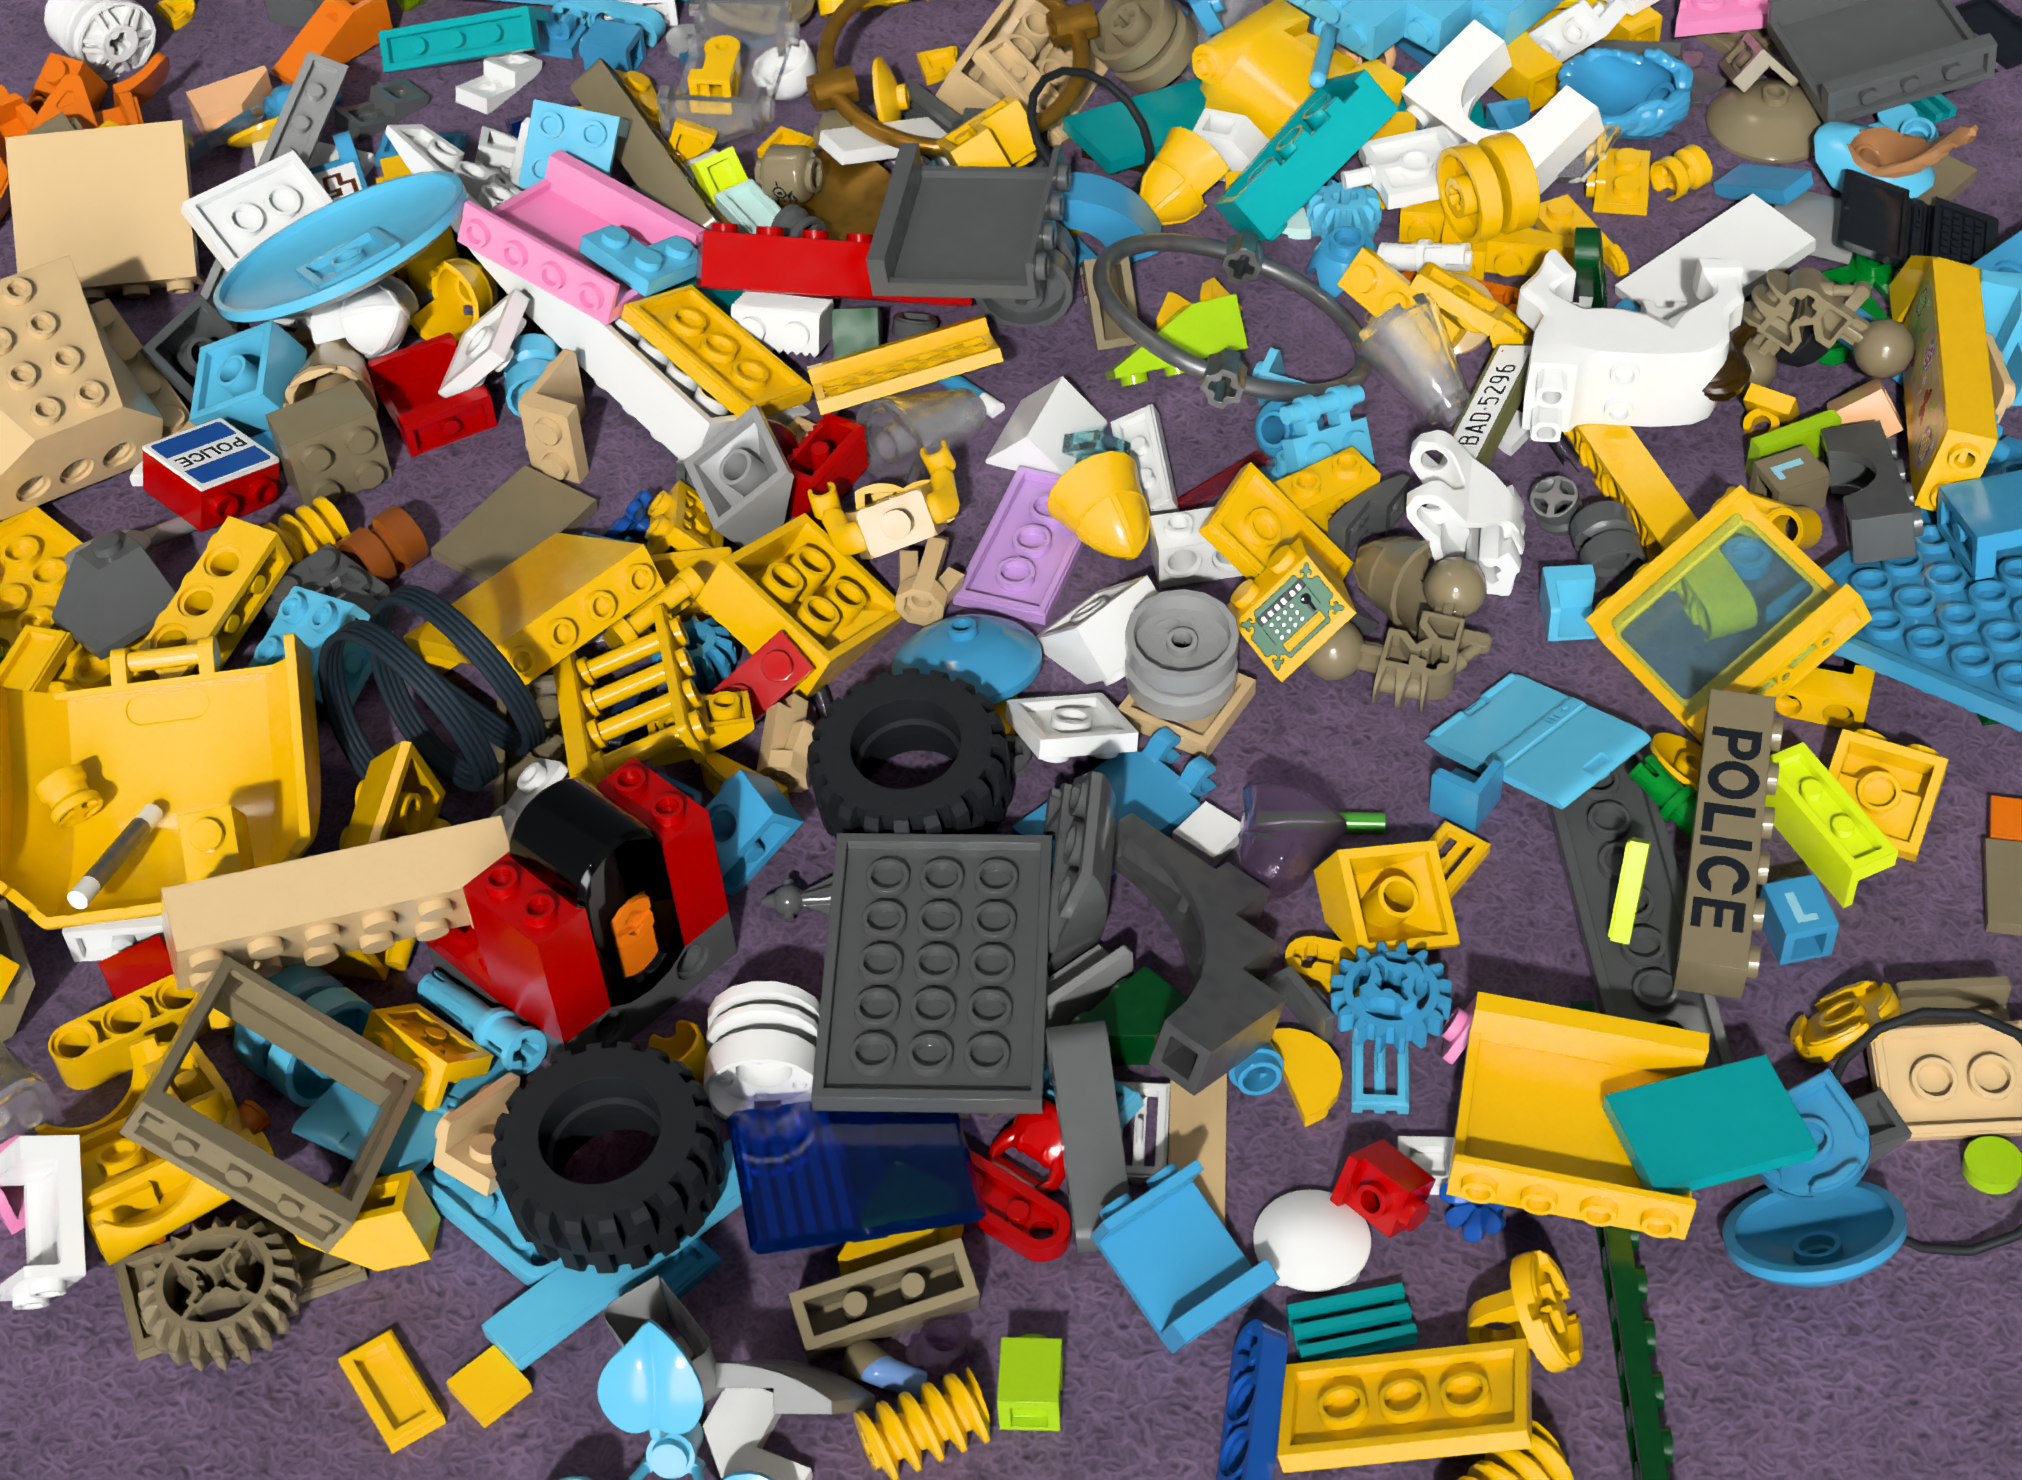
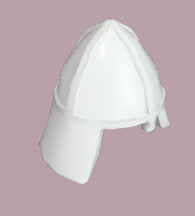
M372 285L343 301L312 311L310 321L314 343L321 344L346 338L348 343L358 352L364 354V359L368 360L387 355L396 350L402 342L408 326L411 324L409 310L406 309L395 293L384 285Z

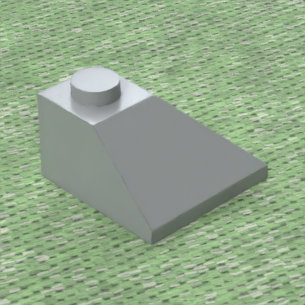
M755 404L683 461L714 530L741 548L784 524L794 478L762 409Z

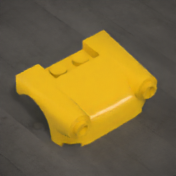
M1273 0L1197 46L1192 54V67L1195 75L1202 80L1200 89L1206 98L1205 107L1246 115L1270 140L1315 89L1309 84V75L1319 37L1307 32L1310 16L1285 0ZM1334 49L1327 79L1366 70L1395 105L1399 107L1402 97L1401 90L1405 86L1406 77L1377 59L1369 60L1359 65L1350 56Z
M155 1033L127 1043L133 1065L131 1086L124 1099L110 1114L97 1122L81 1127L64 1128L44 1123L35 1128L37 1135H79L83 1217L93 1240L109 1266L232 1199L119 1133L170 1042H158ZM194 1041L166 1093L274 1156L273 1150L262 1131L252 1135L248 1128L244 1129L230 1088L220 1076L214 1064L210 1062L199 1045Z

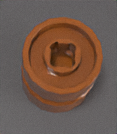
M395 505L388 507L373 517L372 524L368 526V529L360 526L337 541L335 547L384 584H388L396 578L397 569L405 572L426 558L429 553L428 544L421 529L406 511Z

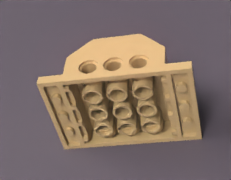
M70 255L0 279V521L135 468L143 461V445L196 427L189 421L190 412L166 378L139 352L143 346L109 298L91 305L89 304L82 291Z

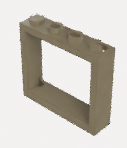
M225 955L199 991L119 1133L315 1247L329 1253L354 1224L425 1074L402 1061L399 1057L392 1055L355 1033L351 1028L340 1024L310 1006L301 998L293 996L258 975L252 969H248ZM213 1008L379 1106L338 1193L166 1093Z

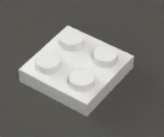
M515 288L463 332L438 391L440 395L447 398L480 386L492 370L500 372L506 367L514 354V350L510 348L511 344L526 325V319L523 318V315L530 300L528 297Z
M1103 693L1006 700L1005 719L1038 759L1051 763H1062L1075 756L1090 755L1100 759H1111L1118 756V753L1137 751L1139 732Z

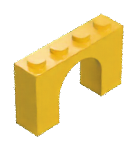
M1564 0L1507 45L1512 67L1491 87L1507 100L1526 97L1530 103V112L1548 104L1560 91L1558 72L1561 70L1563 63L1535 43L1528 35V32L1580 0ZM1586 0L1590 6L1598 1H1601L1603 5L1607 4L1604 0ZM1650 6L1633 16L1626 13L1607 36L1600 40L1660 42L1663 16Z

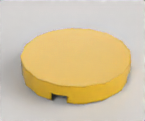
M1869 980L1844 986L1821 998L1820 1002L1815 1004L1819 1012L1809 1020L1805 1014H1801L1796 1019L1789 1033L1790 1041L1799 1057L1808 1063H1825L1838 1059L1843 1052L1873 1025L1899 1016L1902 1011L1901 1002L1891 984L1883 982L1880 987L1876 981Z

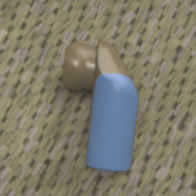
M869 1340L855 1342L846 1347L844 1351L842 1370L849 1379L857 1382L863 1381L897 1394L907 1391L915 1400L919 1399L920 1387L926 1383L927 1371L895 1360L873 1341Z

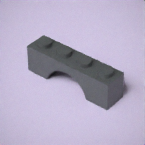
M1880 420L1821 429L1823 463L1831 475L1830 492L1831 494L1847 495L1843 497L1846 542L1854 565L1916 556L1915 537L1923 536L1924 533L1920 506H1915L1911 482L1906 483L1903 460H1898L1894 437L1886 438Z

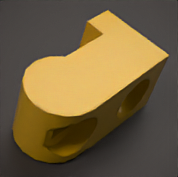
M720 35L712 37L704 44L705 62L703 68L690 69L688 75L692 110L734 111L743 79V66L740 62L741 46L737 38Z
M1856 664L1853 674L1816 667L1775 702V711L1789 718L1852 731L1863 729L1875 671ZM1788 696H1794V697H1796L1797 699H1792V698H1790V697H1788Z

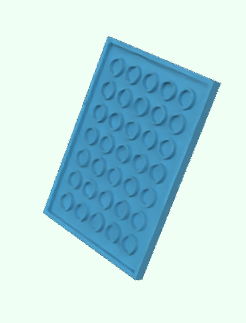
M2010 436L2003 438L2001 441L2010 445L2008 457L2001 463L1989 458L1980 478L2022 470V440ZM1920 508L1924 533L1923 536L1915 537L1916 556L1854 565L1848 550L1822 569L1841 588L1846 583L1849 584L1862 597L1872 617L1870 622L1833 652L1834 655L1846 658L1881 675L1894 678L1918 688L1924 693L1932 694L1961 706L1970 712L1978 713L2009 726L2015 731L2022 732V546L1996 551L1995 577L1974 580L1937 530V512ZM1805 581L1767 608V626L1771 628L1777 626L1813 594V588Z

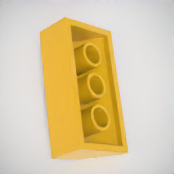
M401 741L370 761L365 779L361 780L356 788V806L349 826L345 827L342 831L339 842L340 850L428 831L431 819L438 818L446 792L412 742ZM390 948L373 954H364L361 952V949L339 954L335 961L320 967L329 973L385 981L390 969L386 965Z

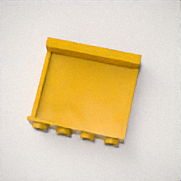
M555 533L451 605L467 617L496 646L520 676L524 684L527 685L666 586L644 544ZM425 621L403 636L408 646L442 675L459 663L474 665L456 645L428 621Z
M1478 991L1469 1028L1446 1195L1462 1197L1477 1204L1493 1203L1520 1208L1535 1215L1551 1214L1583 1220L1590 1225L1598 1227L1614 1226L1640 1231L1655 1238L1672 1237L1685 1240L1696 1209L1697 1199L1691 1198L1692 1191L1680 1195H1672L1645 1190L1602 1105L1607 1094L1702 1071L1708 1055L1710 1034Z

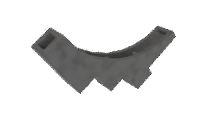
M1131 812L1118 821L1112 867L1132 882L1160 911L1177 937L1188 965L1191 993L1188 1000L1164 1021L1149 1064L1195 1096L1257 1052L1260 1047L1271 1041L1286 1003V998L1261 982L1267 975L1279 944L1256 929L1271 890L1229 862H1226L1217 869L1213 868Z

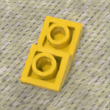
M748 690L738 692L722 691L713 695L701 696L703 706L698 708V711L706 723L710 736L709 739L703 741L706 754L721 749L754 730ZM673 714L647 724L648 736L675 725ZM682 744L652 757V764L654 767L693 758L685 744Z

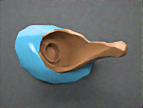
M1826 122L1819 127L1814 135L1815 161L1832 188L1841 193L1844 170L1851 169L1910 190L1909 197L1917 198L1934 184L1937 174L1931 166L1947 156L1951 150L1973 142L1979 128L1975 124L1959 126L1955 130L1928 142L1920 136L1902 134L1888 127H1871L1853 122Z

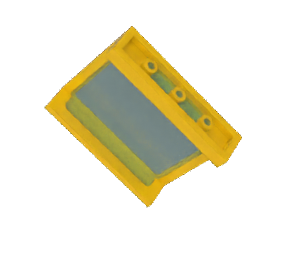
M1740 484L1729 495L1719 498L1712 505L1710 511L1690 529L1680 532L1673 539L1671 545L1652 562L1642 565L1634 573L1632 579L1614 595L1600 601L1595 607L1594 612L1585 621L1609 651L1702 744L1710 688L1776 697V701H1778L1870 622L1872 617L1862 597L1849 584L1846 583L1841 588L1757 510L1748 491Z

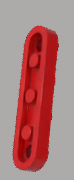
M908 1115L893 1117L883 1123L878 1129L875 1138L877 1157L880 1165L892 1174L897 1167L958 1193L961 1218L1029 1260L1036 1262L1051 1261L1063 1255L1071 1243L1070 1217L1067 1211L1057 1202L917 1117ZM901 1146H911L915 1148V1150L908 1155H900L896 1153V1150ZM1039 1230H1047L1052 1233V1236L1046 1239L1032 1237Z

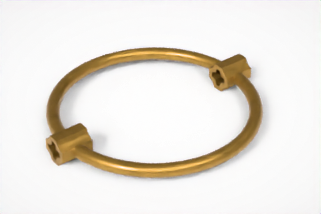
M844 0L830 16L820 37L817 52L819 73L806 77L807 89L815 112L835 107L854 127L884 144L899 149L901 143H919L920 154L944 156L936 143L940 138L918 136L889 127L873 119L853 103L859 101V89L855 74L850 65L835 69L834 52L839 35L846 23L861 7L871 0ZM1037 0L1050 10V12L1046 13V25L1053 46L1057 48L1071 44L1073 54L1072 67L1089 70L1090 54L1087 39L1098 37L1099 33L1095 9L1091 2L1088 1L1069 6L1064 0ZM1070 76L1059 96L1049 107L1036 116L1040 134L1059 121L1071 109L1085 85L1086 78Z

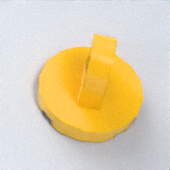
M1541 1250L1518 1254L1511 1261V1289L1484 1297L1476 1301L1469 1308L1467 1337L1470 1344L1527 1338L1529 1349L1532 1348L1537 1359L1548 1371L1559 1373L1577 1366L1583 1356L1582 1327L1576 1313L1567 1316V1307L1563 1300L1571 1298L1569 1294L1571 1291L1562 1272L1549 1254ZM1491 1322H1503L1511 1327L1504 1330H1492L1484 1325Z

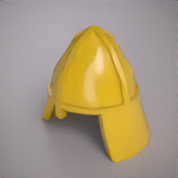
M1172 127L1167 133L1160 151L1142 176L1139 196L1154 211L1162 226L1184 223L1200 214L1208 206L1204 203L1202 195L1229 171V167L1220 154L1195 132L1183 127Z
M455 257L441 262L437 267L430 270L428 275L432 277L431 285L434 300L413 315L410 321L413 328L423 339L428 340L450 332L458 346L463 332L498 303L499 290L497 281L481 263L476 260ZM463 305L473 306V315H464Z
M1108 451L1092 455L1072 466L1058 479L1051 489L1047 501L1050 516L1065 525L1081 542L1089 545L1096 552L1129 561L1138 558L1147 545L1150 531V513L1140 487L1135 459L1127 453Z

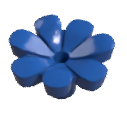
M641 489L627 506L624 516L614 520L610 529L605 532V537L615 538L621 534L630 533L633 530L648 542L645 538V533L649 527L650 519L645 514L647 513V504L653 497L648 489L645 491Z
M1448 1183L1441 1185L1439 1190L1440 1199L1446 1203L1454 1204V1207L1446 1212L1445 1220L1452 1229L1463 1226V1237L1468 1242H1478L1484 1239L1486 1231L1494 1235L1504 1229L1506 1221L1501 1213V1209L1509 1206L1493 1203L1477 1204L1462 1197L1446 1195Z

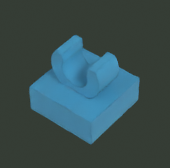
M548 11L550 23L541 24L542 32L539 35L540 49H536L535 53L574 59L579 51L581 37L588 32L587 26L576 24L574 16L570 14L566 16L563 22L555 21L553 12Z

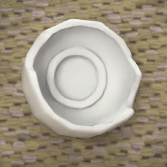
M804 39L799 41L800 47L793 46L784 41L779 52L766 56L757 64L754 77L764 95L774 100H794L808 91L806 77L817 74L818 71L814 55Z

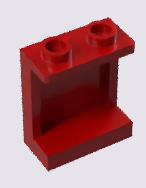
M450 332L375 358L366 364L376 397L411 457L498 426L491 395L484 384L447 398L438 393L457 349L456 340Z

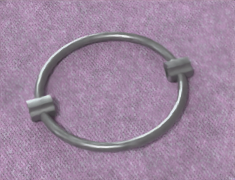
M1243 230L1237 235H1229L1226 243L1199 236L1175 233L1134 235L1112 243L1096 259L1092 280L1095 293L1105 312L1130 338L1147 351L1173 367L1202 380L1200 390L1206 394L1208 404L1224 409L1229 404L1239 403L1243 394L1266 400L1292 403L1294 398L1306 394H1311L1314 397L1323 395L1327 388L1339 384H1344L1347 387L1358 384L1362 387L1372 373L1374 363L1372 346L1365 330L1357 319L1323 288L1298 272L1265 257V248L1259 243L1258 234ZM1150 251H1172L1222 260L1221 268L1226 272L1228 281L1236 285L1242 286L1247 281L1257 280L1259 274L1301 295L1329 316L1346 335L1354 350V367L1346 376L1331 382L1291 384L1248 376V367L1243 364L1240 357L1241 353L1232 349L1224 348V350L1217 354H1209L1207 361L1162 338L1137 319L1115 292L1111 280L1112 269L1117 262L1130 255ZM1241 255H1246L1245 260H1239ZM1222 376L1227 377L1226 380H1221Z

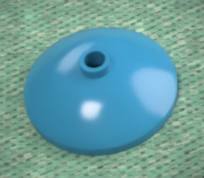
M983 614L956 615L931 623L912 634L894 655L892 675L903 674V669L918 668L920 674H930L931 670L949 674L950 681L954 682L957 677L963 679L975 687V693L985 694L993 704H996L1020 693L1036 679L1043 661L1041 646L1032 632L1012 620Z
M1860 1180L1852 1189L1839 1197L1813 1203L1794 1201L1775 1193L1770 1188L1763 1189L1740 1202L1729 1213L1723 1224L1722 1236L1729 1258L1734 1264L1749 1274L1774 1284L1819 1288L1838 1285L1859 1278L1882 1266L1902 1246L1907 1236L1908 1224L1904 1206L1894 1194L1878 1185Z

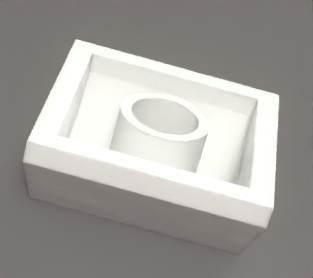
M1061 376L1020 401L987 456L985 463L1017 471L1018 467L1022 466L1063 475L1072 466L1090 456L1107 426V420Z

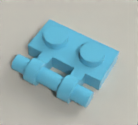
M1339 384L1327 388L1323 395L1314 397L1311 394H1306L1294 398L1292 404L1281 407L1279 416L1282 423L1285 425L1294 424L1296 433L1295 436L1281 440L1288 476L1351 446L1370 464L1375 463L1367 418H1351L1350 415L1353 405L1361 403L1365 399V392L1360 385L1356 384L1347 387L1344 384ZM1327 413L1329 425L1318 428L1317 421L1320 415Z

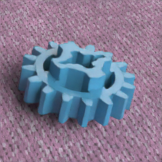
M1383 941L1377 942L1376 953L1369 954L1362 947L1357 948L1355 963L1342 959L1339 964V975H1332L1330 1011L1333 1015H1338L1337 1029L1340 1032L1354 1029L1353 1043L1357 1046L1364 1043L1367 1039L1374 1041L1375 1053H1381L1385 1044H1393L1398 1054H1404L1406 1042L1412 1041L1421 1049L1426 1047L1427 1032L1431 1035L1440 1036L1443 1032V1020H1450L1452 982L1451 980L1443 979L1444 966L1442 963L1428 966L1427 951L1423 949L1415 956L1407 954V943L1403 942L1399 944L1396 952L1388 951ZM1359 987V996L1354 997V993ZM1427 997L1428 1001L1422 1008V999Z

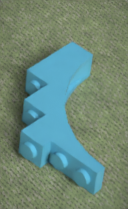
M1564 0L1287 1L1340 30L1339 44L1373 61L1403 37L1438 55L1474 19L1503 39L1507 46Z

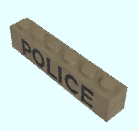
M1710 688L1703 730L1673 986L1675 990L1742 999L1746 978L1757 979L1761 946L1751 945L1752 931H1762L1766 899L1756 898L1757 884L1766 886L1770 865V853L1761 852L1760 848L1761 839L1771 840L1775 808L1765 806L1766 794L1775 795L1779 775V763L1769 762L1770 750L1780 751L1784 720L1774 718L1776 697Z

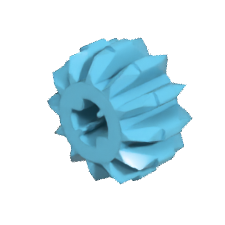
M1329 179L1327 186H1322L1314 194L1309 204H1307L1306 216L1311 227L1312 237L1321 236L1323 239L1338 227L1353 226L1361 229L1373 240L1375 232L1379 229V223L1382 222V208H1380L1376 189L1366 188V185L1344 190L1341 182Z

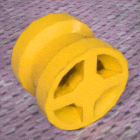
M80 764L68 765L52 772L35 787V794L38 799L50 806L52 810L50 819L58 829L70 828L84 822L103 806L104 801L96 790L90 789L86 784L88 775Z

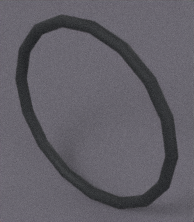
M1060 67L1042 75L1029 94L1027 122L1033 144L1047 167H1049L1051 155L1042 142L1036 121L1038 96L1048 82L1061 76L1084 77L1106 87L1126 106L1140 129L1145 147L1144 171L1136 184L1130 187L1131 190L1138 194L1142 176L1153 161L1154 147L1147 123L1132 99L1111 80L1086 68Z

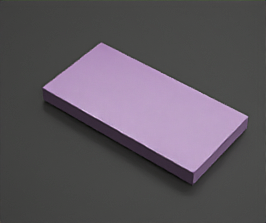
M1022 466L1018 467L964 572L963 587L953 598V604L1042 625L1047 624L1085 545L1065 525L1051 517L1047 508L1049 493L1062 475Z

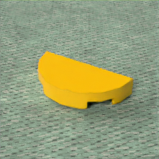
M1293 1028L1275 1029L1271 1042L1283 1059V1078L1304 1127H1307L1324 1119L1328 1115L1329 1109L1338 1100L1343 1083L1340 1059L1327 1042L1310 1032Z

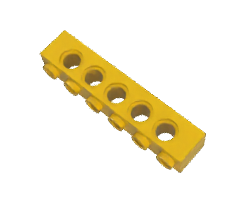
M228 516L218 532L212 535L206 550L194 568L185 575L181 587L166 609L158 615L154 627L136 651L197 644L198 638L215 636L221 653L220 671L293 561L279 534ZM199 665L134 672L132 683L199 674Z

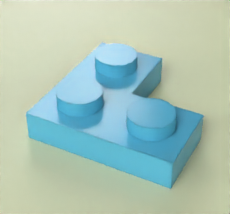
M611 224L585 234L581 239L579 252L644 297L691 279L697 273L698 249L693 247L691 242L677 235L649 246H644L631 237L626 230Z

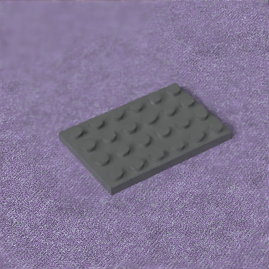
M837 833L811 1093L813 1111L1043 1114L1049 908L1053 853L1052 835Z

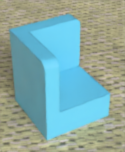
M1593 564L1542 568L1539 600L1547 641L1596 638V635L1585 621L1593 613L1592 603L1596 581Z

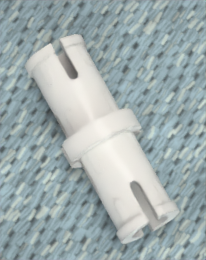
M1419 239L1418 243L1382 242L1377 251V254L1397 271H1416L1417 274L1426 262L1429 263L1430 261L1446 271L1469 272L1473 262V250H1470L1471 244L1469 242L1433 243L1431 239Z

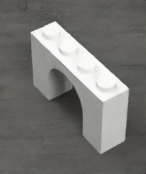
M1474 19L1401 90L1407 106L1405 112H1409L1416 117V127L1421 130L1425 127L1432 128L1443 125L1449 137L1458 144L1469 141L1477 144L1478 140L1503 131L1515 134L1526 147L1533 162L1541 195L1605 132L1599 108L1566 85L1532 119L1516 128L1500 131L1488 130L1471 122V111L1477 100L1512 67L1505 41Z

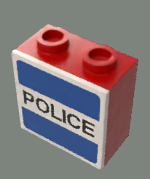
M222 418L142 446L143 490L201 532L223 524L228 516L234 518L242 517L265 508L279 498V458Z

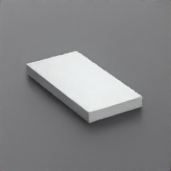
M1752 193L1615 284V294L1622 300L1628 298L1640 309L1642 300H1655L1656 307L1674 308V302H1688V309L1703 303L1696 297L1692 287L1698 258L1744 260L1742 293L1744 298L1751 294L1756 285L1768 283L1766 273L1770 269L1784 272L1816 250V239Z

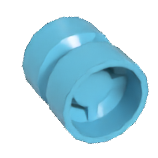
M524 334L514 339L510 347L514 350V354L503 369L507 405L519 417L521 416L518 412V402L522 394L530 389L542 375L547 364L553 361L561 352L560 347L553 339L542 334Z

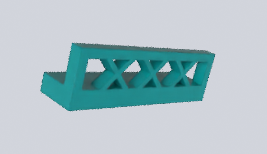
M527 5L378 31L384 73L412 71L540 49L537 25L550 23L548 10Z

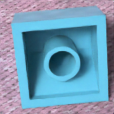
M273 320L200 347L189 421L198 426L222 418L244 434H261L269 431L265 415L283 408L287 385L306 362L307 349Z

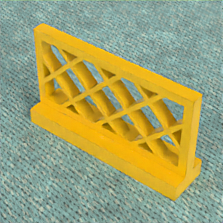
M980 315L807 367L820 414L824 415L1002 362L1003 358L1000 347L990 334L986 317Z

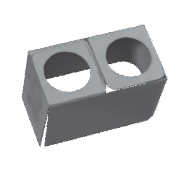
M658 1275L610 1302L604 1310V1319L618 1350L635 1335L646 1321L651 1319L657 1324L662 1325L671 1318L682 1335L675 1339V1341L691 1360L702 1383L704 1403L725 1390L724 1388H715L716 1360L708 1336L662 1277L660 1278L666 1302Z

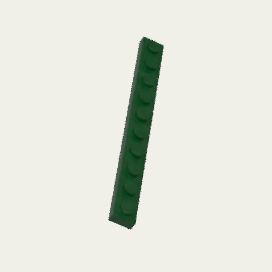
M1594 1000L1571 1001L1570 1008L1595 1013ZM1595 1226L1633 1480H1669L1666 1464L1673 1463V1438L1670 1426H1660L1658 1409L1664 1408V1381L1661 1371H1652L1649 1355H1654L1656 1351V1332L1653 1318H1643L1641 1302L1647 1301V1275L1644 1265H1635L1633 1250L1639 1249V1231L1614 1226Z

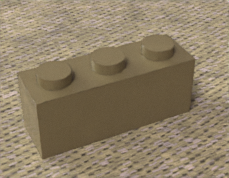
M960 1237L789 1293L788 1296L808 1363L844 1352L846 1347L858 1341H879L979 1308L980 1293Z

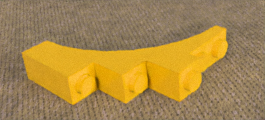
M1397 111L1369 140L1416 131V117L1409 112ZM1366 185V188H1373L1370 185ZM1377 191V197L1380 201V208L1387 209ZM1440 199L1401 208L1399 242L1418 243L1419 239H1431L1433 243H1464L1460 241L1451 229ZM1526 228L1510 234L1499 232L1495 238L1471 245L1470 250H1473V262L1469 272H1447L1463 274L1483 281L1485 272L1498 273L1506 277L1515 275L1533 276L1543 264L1545 255L1550 249L1557 250L1575 270V236L1544 232L1533 228Z

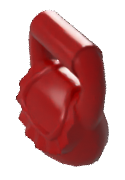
M1043 1099V1114H1016L1013 1125L1002 1131L990 1145L987 1160L1045 1196H1049L1061 1186L1065 1179V1170L1056 1105ZM1009 1148H1016L1019 1154L1024 1153L1031 1159L1039 1162L1043 1168H1048L1050 1170L1049 1176L1046 1181L1042 1182L1004 1159L1001 1155Z

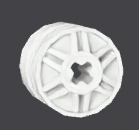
M48 0L45 6L44 23L49 37L70 57L85 62L102 80H112L118 77L119 73L130 71L131 67L135 69L143 65L154 48L156 29L153 19L135 0Z
M751 981L732 986L715 997L708 1008V1030L706 1036L708 1053L705 1056L703 1086L708 1095L712 1111L731 1123L748 1125L754 1119V1101L781 1100L780 1123H783L782 1118L792 1117L793 1123H798L801 1121L800 1115H812L815 1112L812 1108L811 1093L820 1003L813 995L797 986L778 981Z

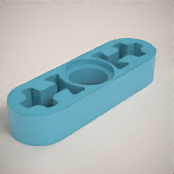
M558 0L552 8L555 21L563 22L566 16L570 14L574 16L576 24L586 25L587 30L591 28L597 18L602 19L600 13L608 14L615 22L642 26L645 46L654 47L666 30L665 21L656 10L647 6L618 0Z

